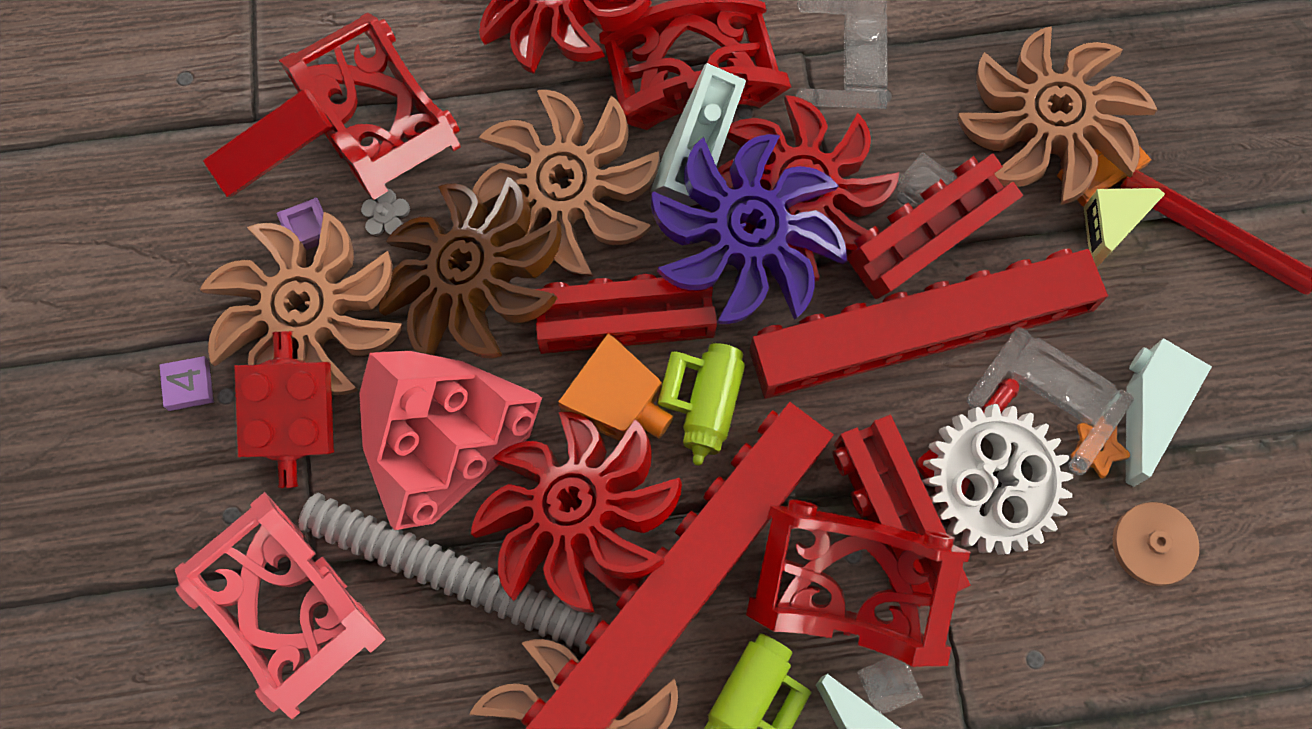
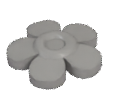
M387 189L388 192L377 198L379 203L368 199L361 207L362 214L370 218L366 222L365 228L374 236L381 235L384 230L391 235L394 230L403 224L399 218L406 217L410 212L409 203L404 199L396 200V194L391 189Z

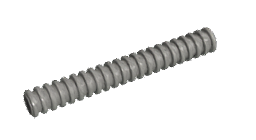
M316 493L311 496L300 513L298 523L299 530L308 533L312 530L314 537L320 539L325 536L327 543L334 544L338 542L339 548L343 550L351 547L352 554L359 556L364 553V557L368 561L378 559V565L386 567L389 564L391 565V571L396 573L403 570L404 576L411 579L417 576L419 583L426 584L430 582L431 588L439 590L442 587L444 588V594L448 596L456 593L458 594L457 599L462 602L469 599L473 607L478 608L480 605H483L484 611L490 614L493 611H497L498 618L505 619L508 616L514 625L522 622L528 631L536 628L539 630V636L552 635V641L559 643L560 640L566 642L565 647L569 649L577 646L580 648L579 653L583 655L590 649L585 644V641L601 622L602 616L597 613L592 617L587 615L588 613L573 610L562 604L557 596L550 599L547 597L548 592L541 590L539 593L534 592V586L530 584L524 587L517 599L513 601L503 589L499 575L494 574L493 568L481 569V563L474 561L470 564L468 563V557L463 555L456 558L455 552L448 549L444 553L442 552V546L434 544L431 547L429 546V541L424 538L417 541L415 534L408 532L406 535H403L402 529L391 530L389 523L381 521L378 524L376 517L371 515L364 518L362 511L356 509L351 512L350 506L346 504L338 506V501L332 498L325 501V495Z

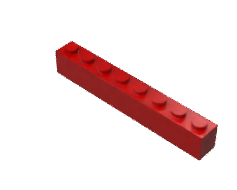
M1062 249L1050 254L1046 260L1032 263L1030 259L1020 260L1009 265L1005 271L991 274L989 270H982L969 275L963 282L950 285L949 281H940L926 287L924 292L908 296L907 292L894 293L884 298L883 303L868 307L866 303H856L841 310V314L825 317L824 314L810 315L800 320L799 325L783 328L782 325L768 326L758 331L757 336L752 337L749 352L764 399L1094 312L1108 297V294L1089 249L1072 253L1071 249Z

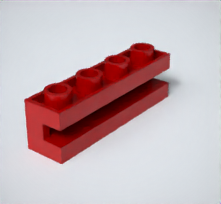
M994 153L981 162H978L974 156L952 171L957 179L947 186L940 179L920 193L924 202L913 209L909 202L887 217L892 225L882 232L874 226L854 240L858 249L849 254L847 260L875 299L894 290L1023 196L1014 182L1003 187L994 173L1003 168Z
M641 274L632 277L630 281L613 282L608 278H597L590 280L585 285L569 286V284L564 282H553L546 284L541 289H535L553 293L558 297L544 314L537 317L536 330L540 354L597 349L607 334L613 336L623 346L715 337L717 320L715 306L712 305L713 287L703 290H687L672 285L664 278H656L652 274Z
M891 414L875 420L870 427L859 431L857 427L840 434L834 444L836 450L832 451V455L839 473L842 476L848 475L854 488V492H851L852 502L861 518L867 517L868 521L924 535L925 531L947 534ZM886 544L897 559L905 550ZM918 558L913 563L915 569L919 573L930 574L928 580L923 584H911L913 591L933 594L939 563L928 558ZM963 567L957 593L971 586ZM889 579L891 589L895 590ZM918 605V609L925 607Z

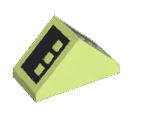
M1159 188L1096 190L1084 206L1088 247L1096 267L1109 256L1165 195L1164 192Z

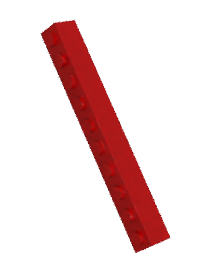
M791 402L786 405L780 414L772 410L757 430L762 435L753 447L745 443L731 461L730 465L736 469L725 481L719 476L706 491L703 499L708 502L698 515L690 511L675 531V534L680 538L673 547L668 550L662 546L656 552L657 555L663 557L665 563L653 571L640 587L633 582L616 603V606L621 611L610 625L602 620L585 641V644L590 649L578 663L571 658L553 681L559 686L547 703L539 698L521 720L526 729H608L772 517L768 515L770 506H781L826 449L834 434Z

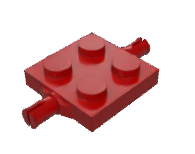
M293 331L272 332L274 359L258 365H234L238 457L263 456L271 460H278V488L298 487L297 459L307 455L334 453L331 362L308 363L299 359H293Z

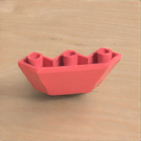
M413 351L369 353L359 393L362 447L391 527L394 530H400L437 522L498 466L492 459L496 454L508 446L524 442L530 437L542 397L537 393L463 361Z

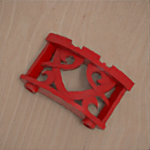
M672 0L649 7L640 18L624 28L612 32L602 31L599 33L600 43L605 45L618 102L624 111L627 124L648 130L670 117L683 113L702 70L694 72L685 62L664 57L675 40L686 30L699 33L721 47L710 56L708 64L746 80L738 104L761 108L790 89L791 84L788 74L779 71L763 18V14L767 12L765 2L759 0ZM745 32L748 43L739 44L743 40ZM645 43L641 48L634 49L639 45ZM632 50L633 59L643 63L629 67L625 52ZM727 60L728 67L718 66L721 62ZM668 72H673L679 75L677 77L665 80L668 78ZM642 78L640 91L635 94L632 80Z
M367 12L354 22L296 54L293 52L283 57L279 62L298 93L303 89L310 90L333 125L324 135L341 159L344 157L351 169L352 175L374 200L388 192L385 183L445 148L449 147L454 152L461 148V145L455 134L460 132V129L454 117L447 109L445 111L439 109L416 82L392 43L396 42V38L388 23L384 19L378 20ZM365 33L376 49L375 55L371 58L364 57L361 54L359 44H357L354 50L356 66L347 65L341 45ZM334 49L338 64L306 66V64ZM387 65L395 78L383 74ZM339 84H345L347 88L346 101L342 104H334L330 101L333 94L343 96ZM355 85L380 90L397 98V112L390 132L372 124H357L348 128L344 126L352 118L357 108L358 100ZM413 104L420 114L412 115ZM423 127L429 128L422 133L416 132L418 129ZM366 137H375L383 141L380 145L379 142L375 138H373V142L371 145H361V141ZM404 137L408 140L405 143L402 141Z
M789 500L788 507L770 506L768 515L772 517L757 594L756 597L749 598L746 616L774 632L800 633L831 639L833 630L843 631V635L847 636L855 634L860 636L859 646L883 653L912 667L948 666L952 647L946 645L963 562L969 561L970 551L954 546V537L944 533L925 531V534L921 535L872 521L817 511V505L806 501ZM792 529H805L815 535V543L805 546L800 542L796 543L799 555L809 560L805 565L786 559ZM829 532L840 533L849 536H846L831 544V536ZM886 544L905 550L897 559ZM866 549L882 566L895 590H882L872 594L863 602L858 613L846 610V600L840 585L831 576L822 571L842 557ZM918 558H928L939 563L933 594L913 591L911 584H923L928 580L930 574L919 573L915 569L913 563ZM783 571L796 575L788 585L782 598L778 599ZM812 581L830 592L832 599L829 603L819 605L813 601L812 596L815 593H819L821 589L816 586H809ZM899 602L900 607L889 606V610L893 614V618L890 621L881 620L876 615L875 608L879 604ZM918 605L930 606L924 634H921Z

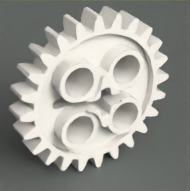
M998 404L986 407L985 412L980 407L968 410V418L963 414L952 418L955 429L950 426L939 429V433L945 442L936 441L929 444V448L938 457L923 462L924 466L934 471V477L926 478L922 482L924 485L935 487L936 493L929 497L932 503H940L941 509L937 512L940 520L949 519L951 521L946 531L947 535H956L963 531L962 546H973L978 540V550L980 553H991L993 547H995L998 555L1010 554L1011 546L1016 552L1027 551L1028 541L1032 544H1042L1044 542L1041 530L1055 532L1058 529L1051 516L1067 515L1068 512L1058 502L1059 499L1072 498L1073 495L1068 490L1061 488V482L1073 479V474L1060 471V465L1067 462L1069 456L1055 455L1053 450L1060 444V438L1047 441L1044 436L1048 431L1049 425L1046 423L1033 428L1034 414L1031 412L1017 419V409L1015 406L1005 408L1002 413ZM983 437L988 439L993 446L994 452L991 459L985 457L981 451L980 444ZM1011 443L1015 445V451L1012 456H1010ZM1024 459L1032 467L1033 474L1030 481L1024 478L1021 473V464ZM999 471L997 474V478L993 476V472ZM965 477L972 481L975 488L974 497L971 500H968L961 490L962 480ZM998 481L1001 482L1002 486L996 488L998 485ZM1005 499L1011 502L1014 507V517L1011 522L1006 520L1002 514V505ZM985 503V507H984V514H985V515L982 516L979 511H980V508H981L982 504Z

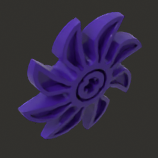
M761 135L749 140L740 148L729 170L734 189L726 185V181L719 173L705 138H701L695 144L685 165V186L689 197L702 207L709 209L712 213L689 207L654 191L651 195V208L654 219L667 237L682 246L701 241H708L712 244L711 247L699 254L658 267L657 272L665 280L682 289L703 290L714 286L726 265H733L737 269L738 276L735 279L733 291L717 321L718 324H730L744 320L760 306L769 289L763 266H767L771 270V274L778 282L794 320L803 313L813 296L815 286L814 271L810 259L796 249L789 247L787 243L806 248L841 264H844L847 260L846 246L842 234L828 217L816 210L802 212L797 215H791L786 211V209L797 203L835 191L839 186L831 177L817 169L799 166L785 169L771 191L765 190L760 185L765 164L780 135ZM745 222L754 226L752 234L744 230Z

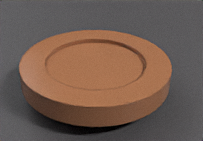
M1148 502L1133 507L1118 520L1113 532V549L1119 564L1132 578L1147 585L1165 586L1184 579L1194 569L1199 557V540L1192 523L1179 510L1167 504Z

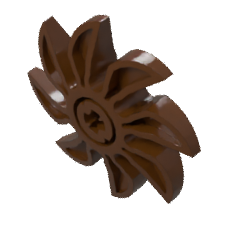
M507 177L491 213H489L483 201L468 187L456 183L438 186L450 210L454 226L447 233L432 217H417L403 223L392 232L386 240L389 245L430 255L422 261L419 259L403 260L392 270L390 287L379 302V312L386 316L413 302L408 312L407 331L412 347L418 353L434 356L448 326L455 340L470 353L481 358L492 359L502 357V353L490 331L485 311L488 306L492 305L494 310L506 321L523 323L541 316L555 303L558 297L553 293L512 285L509 282L515 277L536 278L550 266L560 247L562 236L561 224L556 220L525 236L528 233L531 219L529 201L521 187L510 177Z

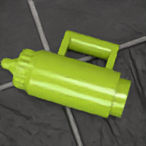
M710 344L708 352L703 353L701 359L681 352H671L657 402L662 407L686 414L683 426L685 431L683 445L692 450L694 455L692 461L696 466H700L708 454L716 455L720 452L722 443L727 439L745 363L742 361L743 352L727 344ZM686 367L698 371L690 403L677 399Z
M759 633L755 642L749 641L708 714L709 721L704 729H757V727L759 729H792L812 693L808 688L787 675L791 668L788 661L793 652L780 642L762 633ZM783 683L791 690L772 725H769L762 718Z

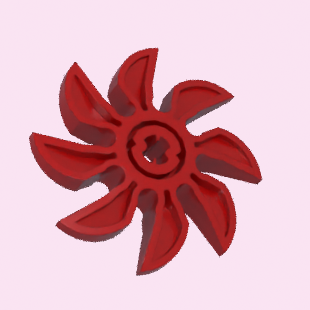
M492 0L485 9L480 22V38L484 45H487L510 33L511 48L519 64L526 71L535 74L545 47L550 42L551 37H553L560 52L567 59L577 62H588L603 58L605 55L602 49L583 27L588 23H594L603 32L619 30L640 18L652 2L651 0Z
M785 95L784 98L796 147L787 145L779 125L771 121L749 118L731 123L726 138L741 147L749 140L761 135H780L765 164L763 176L760 180V185L765 190H773L783 171L791 167H810L831 177L839 186L835 191L797 203L786 209V211L791 215L814 210L824 214L841 232L847 256L858 249L854 240L868 230L850 220L842 212L861 217L877 211L890 199L899 178V172L864 179H843L860 170L870 149V131L859 113L856 114L842 141L834 148L832 153H823L819 150L828 129L823 114L812 103L799 97ZM734 159L718 168L719 173L726 181V185L731 189L734 188L729 170ZM745 222L744 230L752 234L754 226ZM787 243L789 247L796 249L810 259L815 281H819L820 276L813 252Z
M559 412L568 442L569 461L560 467L557 458L548 445L536 441L519 442L501 450L492 458L496 464L532 479L539 485L532 490H527L525 487L508 484L492 493L476 513L471 535L474 538L522 525L506 535L499 552L498 574L507 595L515 601L538 565L546 558L543 571L546 581L554 594L573 610L594 613L584 577V554L592 550L597 564L604 573L617 579H636L657 570L665 563L663 557L618 537L613 531L618 527H625L628 530L646 533L661 525L671 515L679 501L682 482L680 478L631 491L644 483L651 466V445L641 424L634 419L614 452L604 460L607 453L606 446L594 424L578 413Z

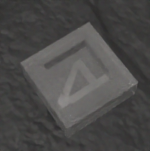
M893 657L857 671L872 707L882 715L923 698L909 665Z

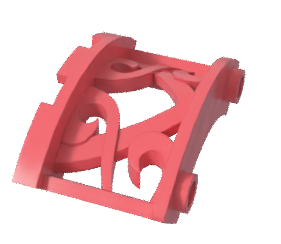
M264 492L250 504L251 508L186 563L182 562L175 568L179 582L176 591L192 609L195 610L200 606L232 643L259 685L255 693L260 701L271 712L275 713L280 708L289 718L294 719L300 713L298 705L365 647L371 653L386 639L362 604L357 602L345 589L347 585L326 559L321 557L316 562L312 559L316 553L304 541L303 538L306 536ZM261 524L246 555L232 548L257 525ZM226 553L242 564L243 567L241 575L229 569L216 570L215 572L225 576L227 580L225 589L217 592L206 584L200 573ZM288 557L290 559L291 568L285 575H276L265 569L267 562L279 569L278 561L281 558ZM261 579L279 587H294L309 580L312 581L314 585L304 597L300 609V624L303 633L276 634L259 630L257 605ZM238 604V621L226 608L227 606ZM326 604L328 606V613L321 619L315 617L317 625L321 627L315 630L313 612L317 606ZM260 648L276 652L269 661ZM308 649L311 658L304 664L302 650ZM289 662H293V671L295 672L283 681L282 670L284 666Z

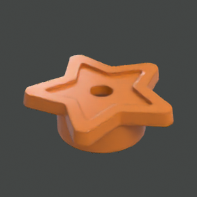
M1085 423L1077 425L1080 441L1077 448L1071 454L1072 460L1082 461L1086 466L1094 468L1100 478L1106 477L1112 462L1127 460L1130 457V452L1117 442L1116 423H1110L1100 429ZM1101 444L1103 451H1098L1096 445Z

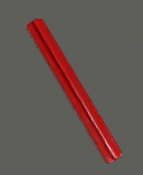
M1135 169L1131 178L1126 176L1120 189L1159 188L1165 195L1157 202L1153 209L1299 292L1307 295L1312 292V268L1137 169Z

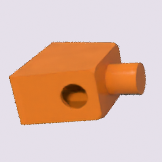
M607 334L558 401L561 412H573L585 416L594 424L598 432L618 441H621L634 419L641 424L644 430L660 439L674 417L654 404L661 391L662 382L610 334Z

